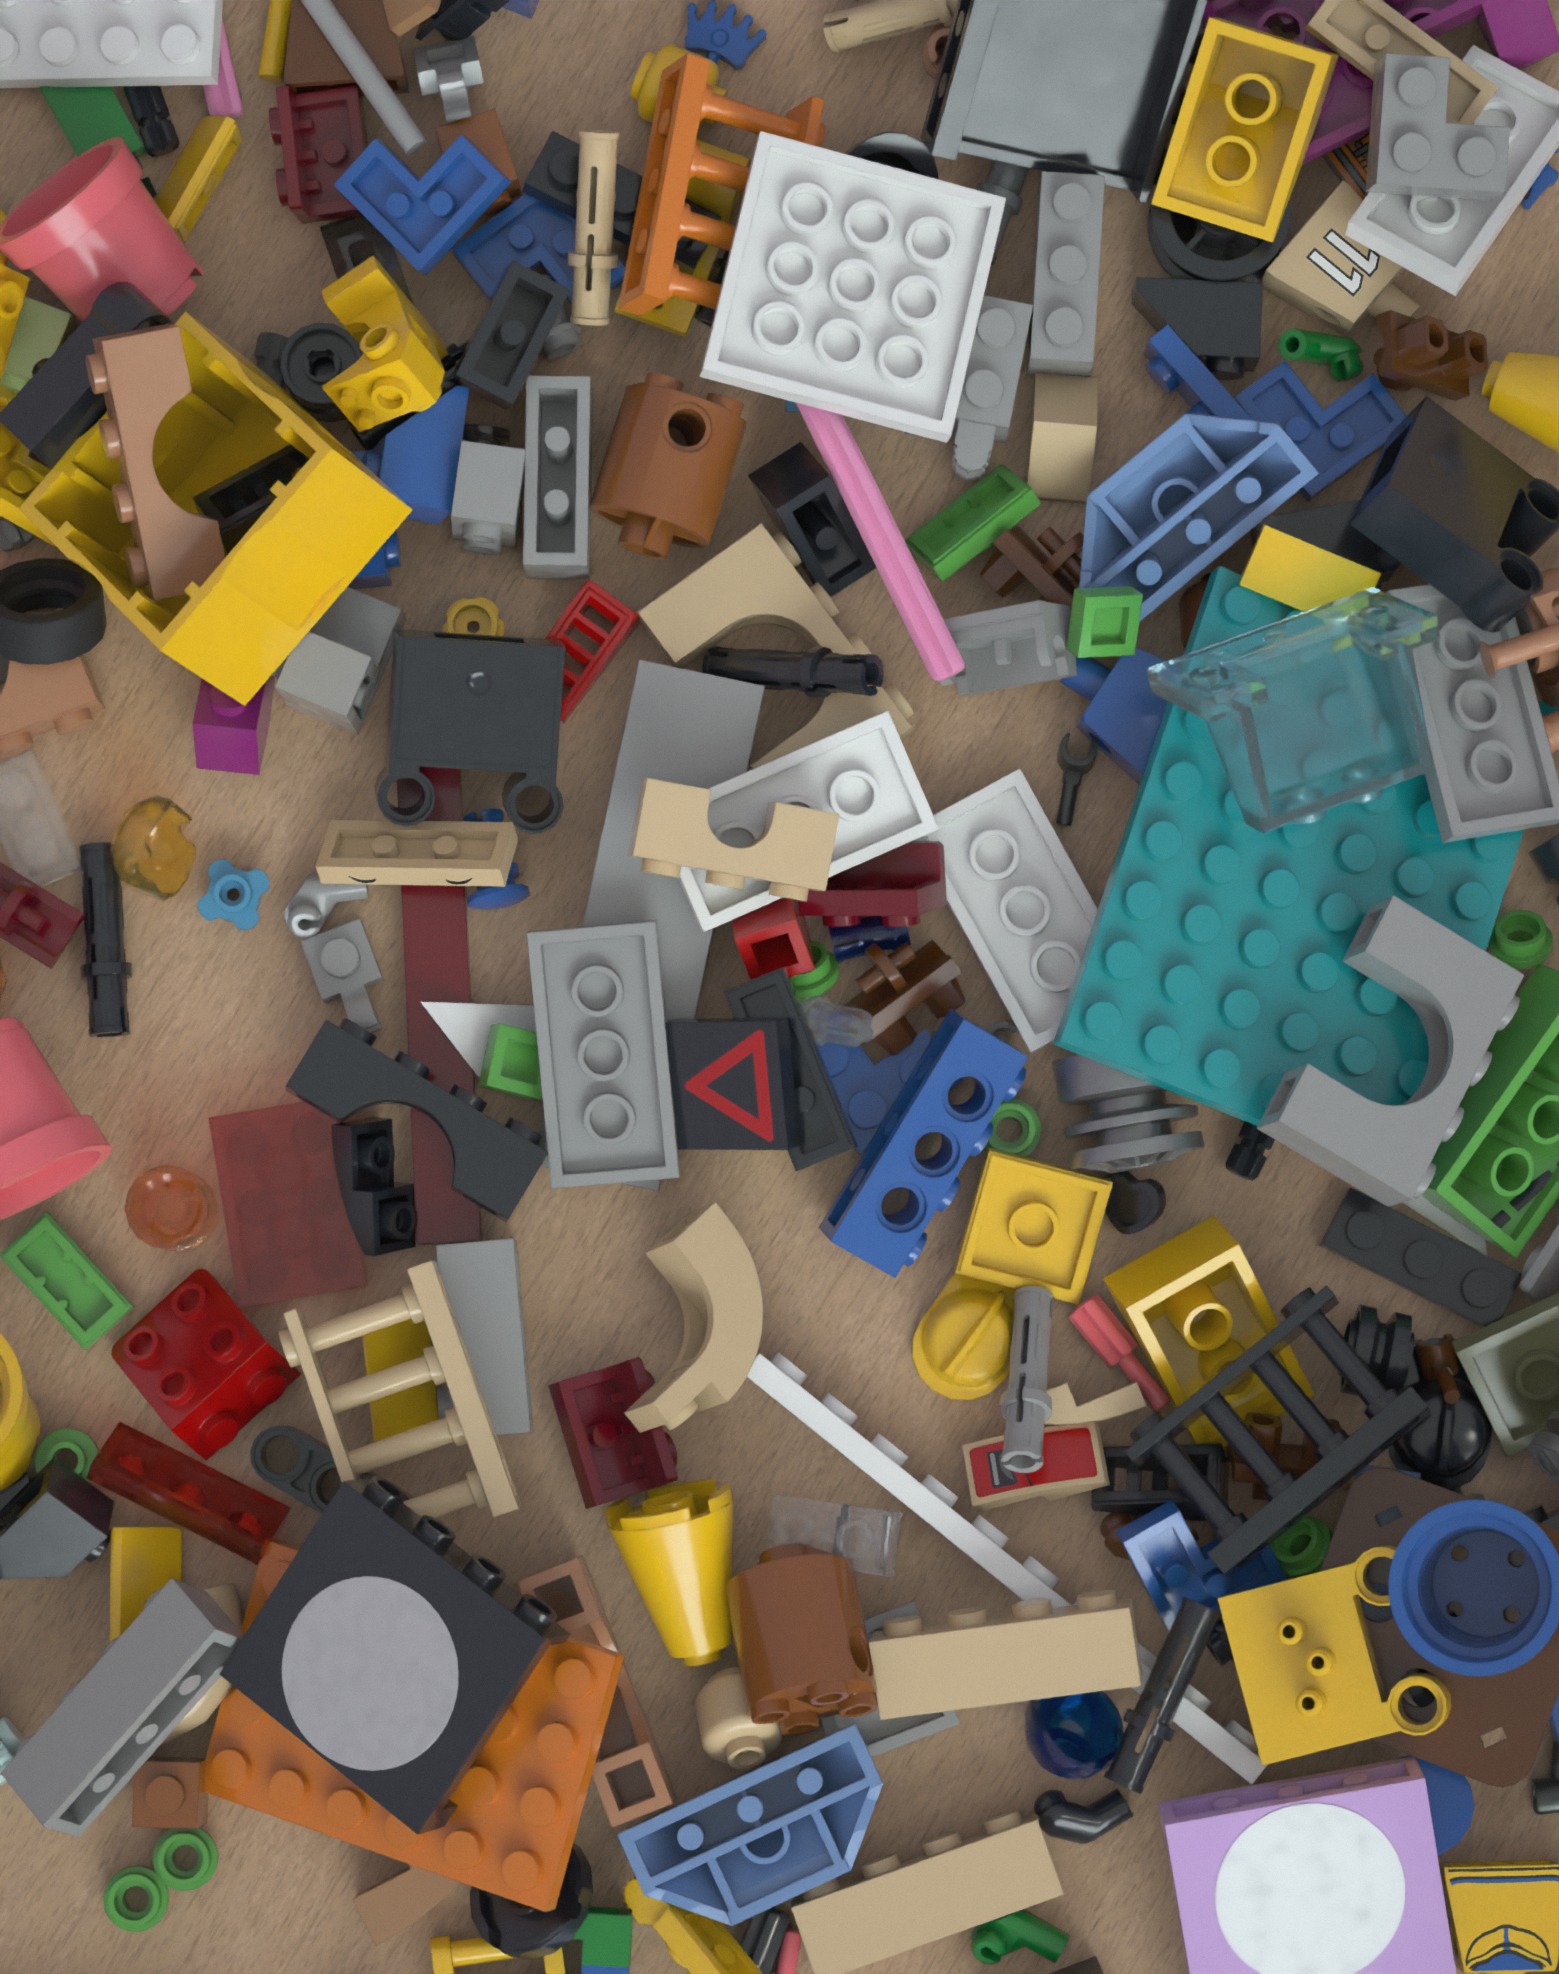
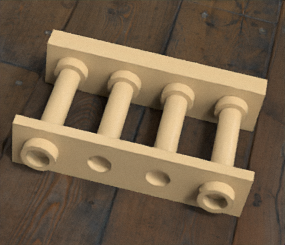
M431 1260L407 1269L412 1284L402 1287L403 1294L308 1327L302 1310L294 1309L283 1313L288 1328L278 1331L282 1348L291 1368L298 1365L302 1366L342 1483L347 1480L361 1479L360 1475L455 1442L457 1447L468 1444L476 1469L466 1472L467 1479L404 1501L403 1503L421 1517L427 1515L433 1518L475 1503L478 1509L490 1506L493 1518L522 1508L436 1262ZM412 1318L414 1324L425 1320L433 1345L423 1348V1356L329 1388L317 1354L318 1351ZM431 1380L434 1381L435 1385L447 1383L455 1407L444 1410L446 1417L360 1448L350 1449L338 1413Z

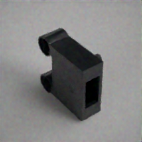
M117 282L109 285L93 302L89 316L50 358L41 359L34 365L32 370L33 377L0 412V422L34 455L50 468H53L73 443L93 427L107 412L104 394L93 393L88 377L86 355L95 354L92 338L165 324H174L135 285L129 282Z
M1426 396L1389 434L1350 524L1382 548L1377 553L1379 564L1384 569L1396 571L1404 564L1457 604L1475 626L1484 631L1494 633L1505 627L1543 589L1544 580L1541 571L1530 557L1559 530V490L1545 480L1534 478Z
M394 629L386 765L377 776L375 783L378 806L387 819L394 824L410 826L425 820L431 813L435 803V792L428 774L420 767L423 766L516 772L505 782L501 794L503 807L511 822L521 831L531 834L546 832L556 825L561 818L564 808L562 795L556 786L566 648L561 640ZM400 778L415 779L422 785L421 798L416 804L408 808L395 807L387 799L389 787ZM536 785L549 791L548 805L541 813L527 816L516 810L515 802L517 796L526 787Z

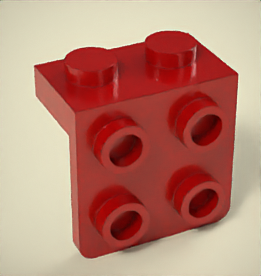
M198 1269L191 1273L122 1336L111 1350L114 1361L167 1427L206 1461L219 1449L230 1444L246 1424L267 1405L278 1400L285 1389L301 1375V1372L296 1367H290L285 1354L255 1327L215 1277L205 1269Z

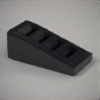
M291 444L192 497L199 514L218 521L225 557L277 498L270 491L272 486L278 480L287 486L293 479L291 473L298 467L301 469L310 459Z
M1222 1443L1179 1445L1228 1504L1229 1466ZM1130 1446L1103 1447L1110 1485L1092 1490L1091 1506L1093 1511L1144 1516L1172 1500L1184 1519L1207 1521L1180 1487L1179 1489L1168 1490L1169 1473L1155 1456H1152L1139 1467L1124 1452ZM1116 1468L1127 1469L1126 1491H1115ZM1142 1470L1153 1471L1152 1490H1141Z

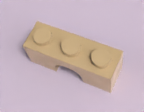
M651 778L641 780L628 856L643 859L642 872L679 878L681 866L707 871L705 883L743 890L745 878L770 882L768 895L807 902L809 890L826 891L840 814L779 802L768 803L765 824L758 838L745 847L734 848L719 841L710 829L708 807L712 790Z

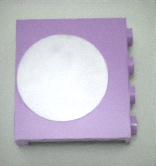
M1414 1756L1157 1802L1161 1827L1167 1844L1189 1974H1456L1426 1780Z

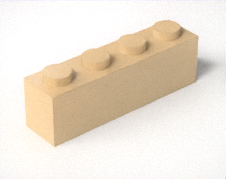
M1099 1590L1077 1595L1078 1605L1052 1608L1051 1600L1043 1598L1012 1604L1013 1613L987 1617L985 1607H972L948 1612V1622L922 1625L921 1616H904L885 1620L882 1622L883 1631L873 1632L869 1640L871 1662L877 1685L876 1695L880 1720L1141 1686L1143 1673L1132 1598L1117 1599L1115 1590Z
M1019 1809L1011 1810L983 1821L986 1832L965 1840H961L958 1831L943 1834L922 1843L925 1853L923 1855L900 1863L897 1853L888 1854L860 1866L864 1875L862 1877L842 1884L838 1883L836 1877L802 1893V1898L791 1902V1909L814 1974H844L1064 1895L1036 1816L1032 1815L1022 1818Z

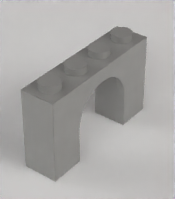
M1394 895L1369 907L1342 962L1400 996L1414 1009L1420 1018L1429 1046L1428 1067L1420 1087L1404 1104L1396 1106L1384 1105L1361 1096L1307 1063L1284 1073L1257 1126L1258 1130L1387 1207L1410 1201L1413 1198H1419L1431 1183L1436 1171V1165L1431 1163L1441 1141H1448L1459 1127L1464 1115V1109L1459 1105L1469 1085L1474 1086L1488 1069L1492 1053L1487 1051L1496 1031L1504 1029L1516 1013L1520 998L1515 993L1524 977V974Z

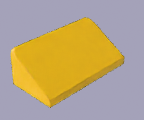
M204 116L200 119L154 200L182 242L186 243L243 142L236 121L228 116Z
M412 1318L363 1335L366 1375L423 1356V1348L432 1346L425 1320L414 1324ZM433 1380L369 1402L374 1442L439 1419L437 1391Z
M113 1527V1531H111L110 1642L125 1632L144 1610L146 1601L155 1591L164 1587L171 1578L182 1582V1531L180 1528Z

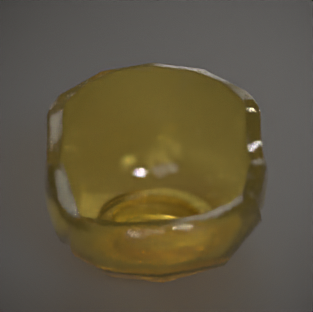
M158 795L146 798L124 812L112 837L111 863L117 876L125 885L137 892L161 901H165L178 894L188 880L196 859L195 845L186 839L181 832V824L190 823L192 821L191 816L171 799Z

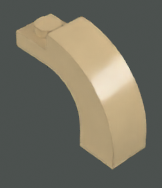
M716 1202L686 1214L645 1252L671 1285L679 1299L684 1317V1339L680 1353L672 1367L624 1412L640 1433L665 1425L668 1430H672L686 1421L696 1410L700 1412L728 1402L746 1379L759 1348L763 1324V1299L757 1270L743 1238Z

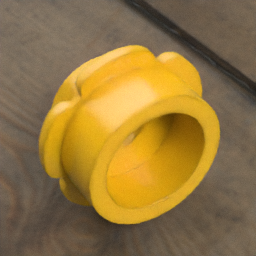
M483 597L475 599L461 598L448 608L446 612L447 623L443 625L442 632L504 636L505 624L499 619V609L491 600ZM471 622H477L480 625V629L476 633H470L468 625Z

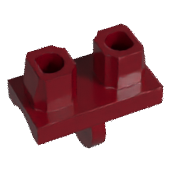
M0 862V938L52 969L86 915Z

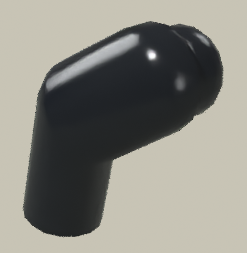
M1118 1788L1087 1807L1074 1802H1068L1062 1791L1053 1789L1043 1792L1034 1803V1813L1040 1818L1038 1821L1040 1828L1047 1835L1079 1844H1087L1096 1840L1134 1816Z

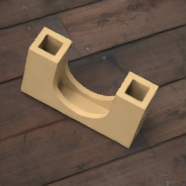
M762 523L638 611L640 624L672 667L682 669L734 632L756 625H775L789 629L799 634L812 646L827 647L833 653L850 655L871 654L856 633L846 638L832 618L839 614V611L824 588L818 582L808 587L795 569L802 561L788 539L781 532L772 537ZM890 684L885 689L882 686L876 687L878 693L873 696L831 693L828 697L824 698L819 711L808 724L750 765V770L885 711H889L899 737L904 742L911 737L912 726L907 719L913 716L914 712L904 696L893 684Z

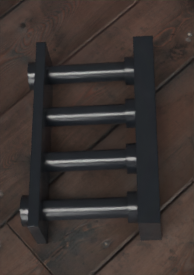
M1327 1285L1317 1294L1309 1287L1296 1295L1280 1311L1286 1318L1166 1418L1158 1411L1139 1424L1130 1434L1135 1443L1124 1451L1139 1467L1152 1456L1157 1458L1216 1531L1212 1538L1218 1545L1207 1554L1229 1578L1431 1413L1428 1406L1411 1386L1401 1395L1395 1388L1387 1390L1325 1316V1314L1339 1304L1336 1296ZM1303 1332H1306L1367 1406L1364 1413L1370 1420L1351 1436L1344 1429L1338 1432L1334 1429L1275 1357ZM1253 1373L1258 1376L1317 1448L1313 1454L1319 1462L1300 1478L1294 1471L1288 1473L1284 1471L1224 1398ZM1204 1414L1266 1489L1263 1497L1267 1500L1268 1504L1250 1519L1243 1512L1237 1515L1233 1512L1174 1439Z

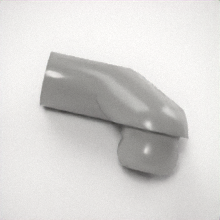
M318 873L308 875L287 903L284 918L289 930L294 935L302 938L314 936L319 932L337 902L369 899L368 884H321Z

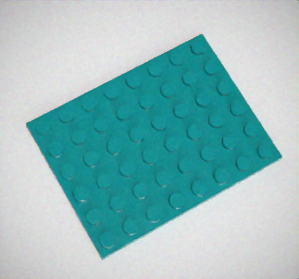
M1219 566L1210 574L1053 1044L1258 1126L1284 1073L1307 1063L1371 1101L1384 1105H1402L1418 1090L1428 1067L1429 1046L1424 1026L1414 1009L1404 999L1342 962L1369 907L1393 895L1486 951L1524 830L1442 843L1390 638L1361 625L1358 626L1355 633L1239 585L1242 575ZM1538 701L1541 714L1546 715L1557 711V708Z

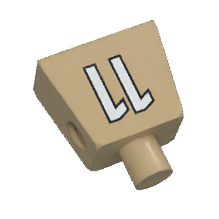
M1343 180L1266 269L1261 283H1263V288L1335 331L1348 336L1367 313L1375 319L1376 315L1389 310L1413 317L1420 306L1393 284L1404 271V267L1345 235L1349 220L1363 200Z

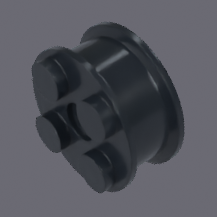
M1289 198L1274 242L1151 204L1147 228L1149 242L1157 261L1173 279L1255 283L1264 276L1266 269L1278 257L1291 222V201Z

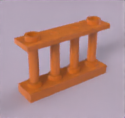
M687 53L662 70L618 309L641 316L664 303L671 296L716 310L721 284L679 271L678 264L674 263L677 242L682 236L730 251L736 226L691 212L690 205L685 203L688 182L695 176L744 193L750 168L701 152L700 144L696 143L699 122L706 117L756 135L763 131L822 147L825 138V125L820 123L824 99L812 96L788 111L786 117L713 93L711 85L707 84L710 60Z

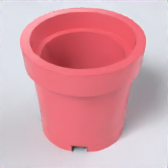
M121 137L105 140L65 164L27 195L0 224V251L18 269H30L81 322L89 316L97 296L109 285L117 282H129L135 285L159 309L169 316L196 288L197 284L191 276H203L204 272L140 180L143 169Z
M14 1017L0 1019V1220L26 1210L71 1186L97 1168L112 1151L111 1145L93 1117L80 1114L38 1049L29 1031L25 1028L22 1020L18 1023Z

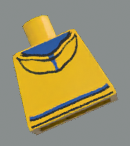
M1559 1859L1439 1862L1454 1961L1458 1969L1464 1973L1526 1974V1972L1556 1970L1559 1955Z

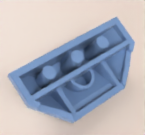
M1185 412L1087 494L1079 588L1132 586L1143 594L1140 622L1318 475L1319 472L1276 422Z
M854 1723L684 1800L618 1833L617 1836L645 1896L733 1926L851 1871L883 1782L858 1727Z

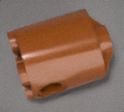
M649 372L644 383L639 382L626 386L589 508L599 518L622 528L618 540V545L647 557L666 559L670 544L694 548L710 546L746 430V421L740 417L744 404L740 401L717 393H708L705 400L682 392L684 384L681 381L664 374ZM668 426L681 431L687 443L686 447L680 446L673 441L669 435Z
M802 1543L784 1544L765 1550L760 1554L759 1562L756 1566L739 1572L727 1582L725 1592L746 1708L753 1723L768 1724L779 1722L781 1734L787 1736L801 1735L818 1729L820 1726L818 1719L837 1714L842 1717H857L876 1710L875 1693L877 1685L854 1567L847 1558Z

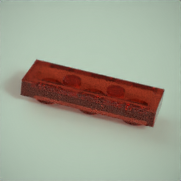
M120 1421L93 1460L86 1478L256 1565L259 1564V1560H262L270 1541L276 1539L291 1507Z

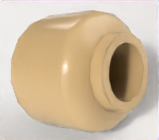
M739 1667L727 1668L711 1676L707 1684L702 1687L696 1696L695 1713L701 1746L710 1758L723 1764H729L737 1769H748L761 1764L782 1742L783 1734H781L779 1722L768 1724H755L752 1722L751 1717L747 1713Z

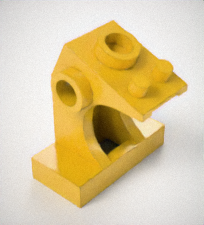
M374 255L321 291L325 304L358 342L363 352L362 356L353 365L322 386L327 395L359 432L371 429L374 426L412 411H425L437 402L442 393L441 384L445 374L441 359L448 355L445 344Z

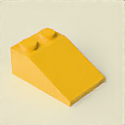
M1209 17L1151 204L1274 242L1317 125L1339 55L1219 17Z
M1215 1215L1103 1278L1129 1330L1139 1344L1141 1351L1175 1409L1279 1325L1240 1245ZM1289 1344L1275 1357L1305 1394L1311 1398L1315 1394ZM1255 1373L1224 1397L1243 1421L1248 1412L1272 1414L1276 1417L1286 1412ZM1205 1414L1186 1429L1194 1444L1222 1443L1223 1447L1228 1445V1442Z

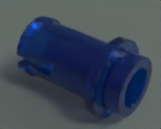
M881 916L862 917L860 924L852 926H828L832 942L853 937L859 938L854 941L834 945L833 950L838 964L843 963L845 960L867 956L864 950L874 942L883 951H894L905 942L909 946L911 945L908 926H882Z

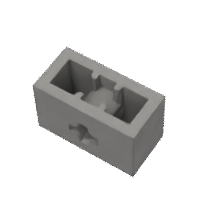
M461 440L451 523L453 540L464 541L463 548L465 550L480 554L498 555L501 554L502 546L515 548L525 481L526 449Z

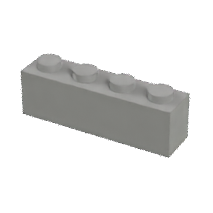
M171 1578L164 1587L155 1591L148 1598L144 1610L125 1632L106 1646L101 1659L82 1681L63 1695L59 1702V1707L39 1730L20 1744L16 1756L3 1769L1 1775L42 1826L80 1837L220 1678L221 1670L243 1638V1633L206 1591Z

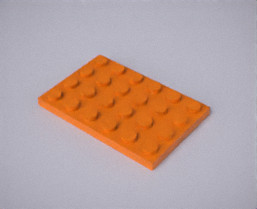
M278 1539L265 1540L241 1626L243 1635L249 1629L301 1547ZM570 1636L564 1643L550 1645L451 1795L450 1799L458 1807L446 1825L439 1829L417 1835L234 1686L220 1703L205 1758V1792L548 1912L554 1910L557 1905L625 1654Z

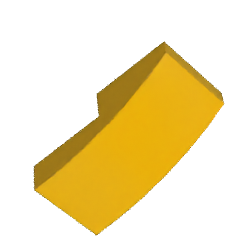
M1263 524L1242 573L1239 585L1356 633L1381 573Z

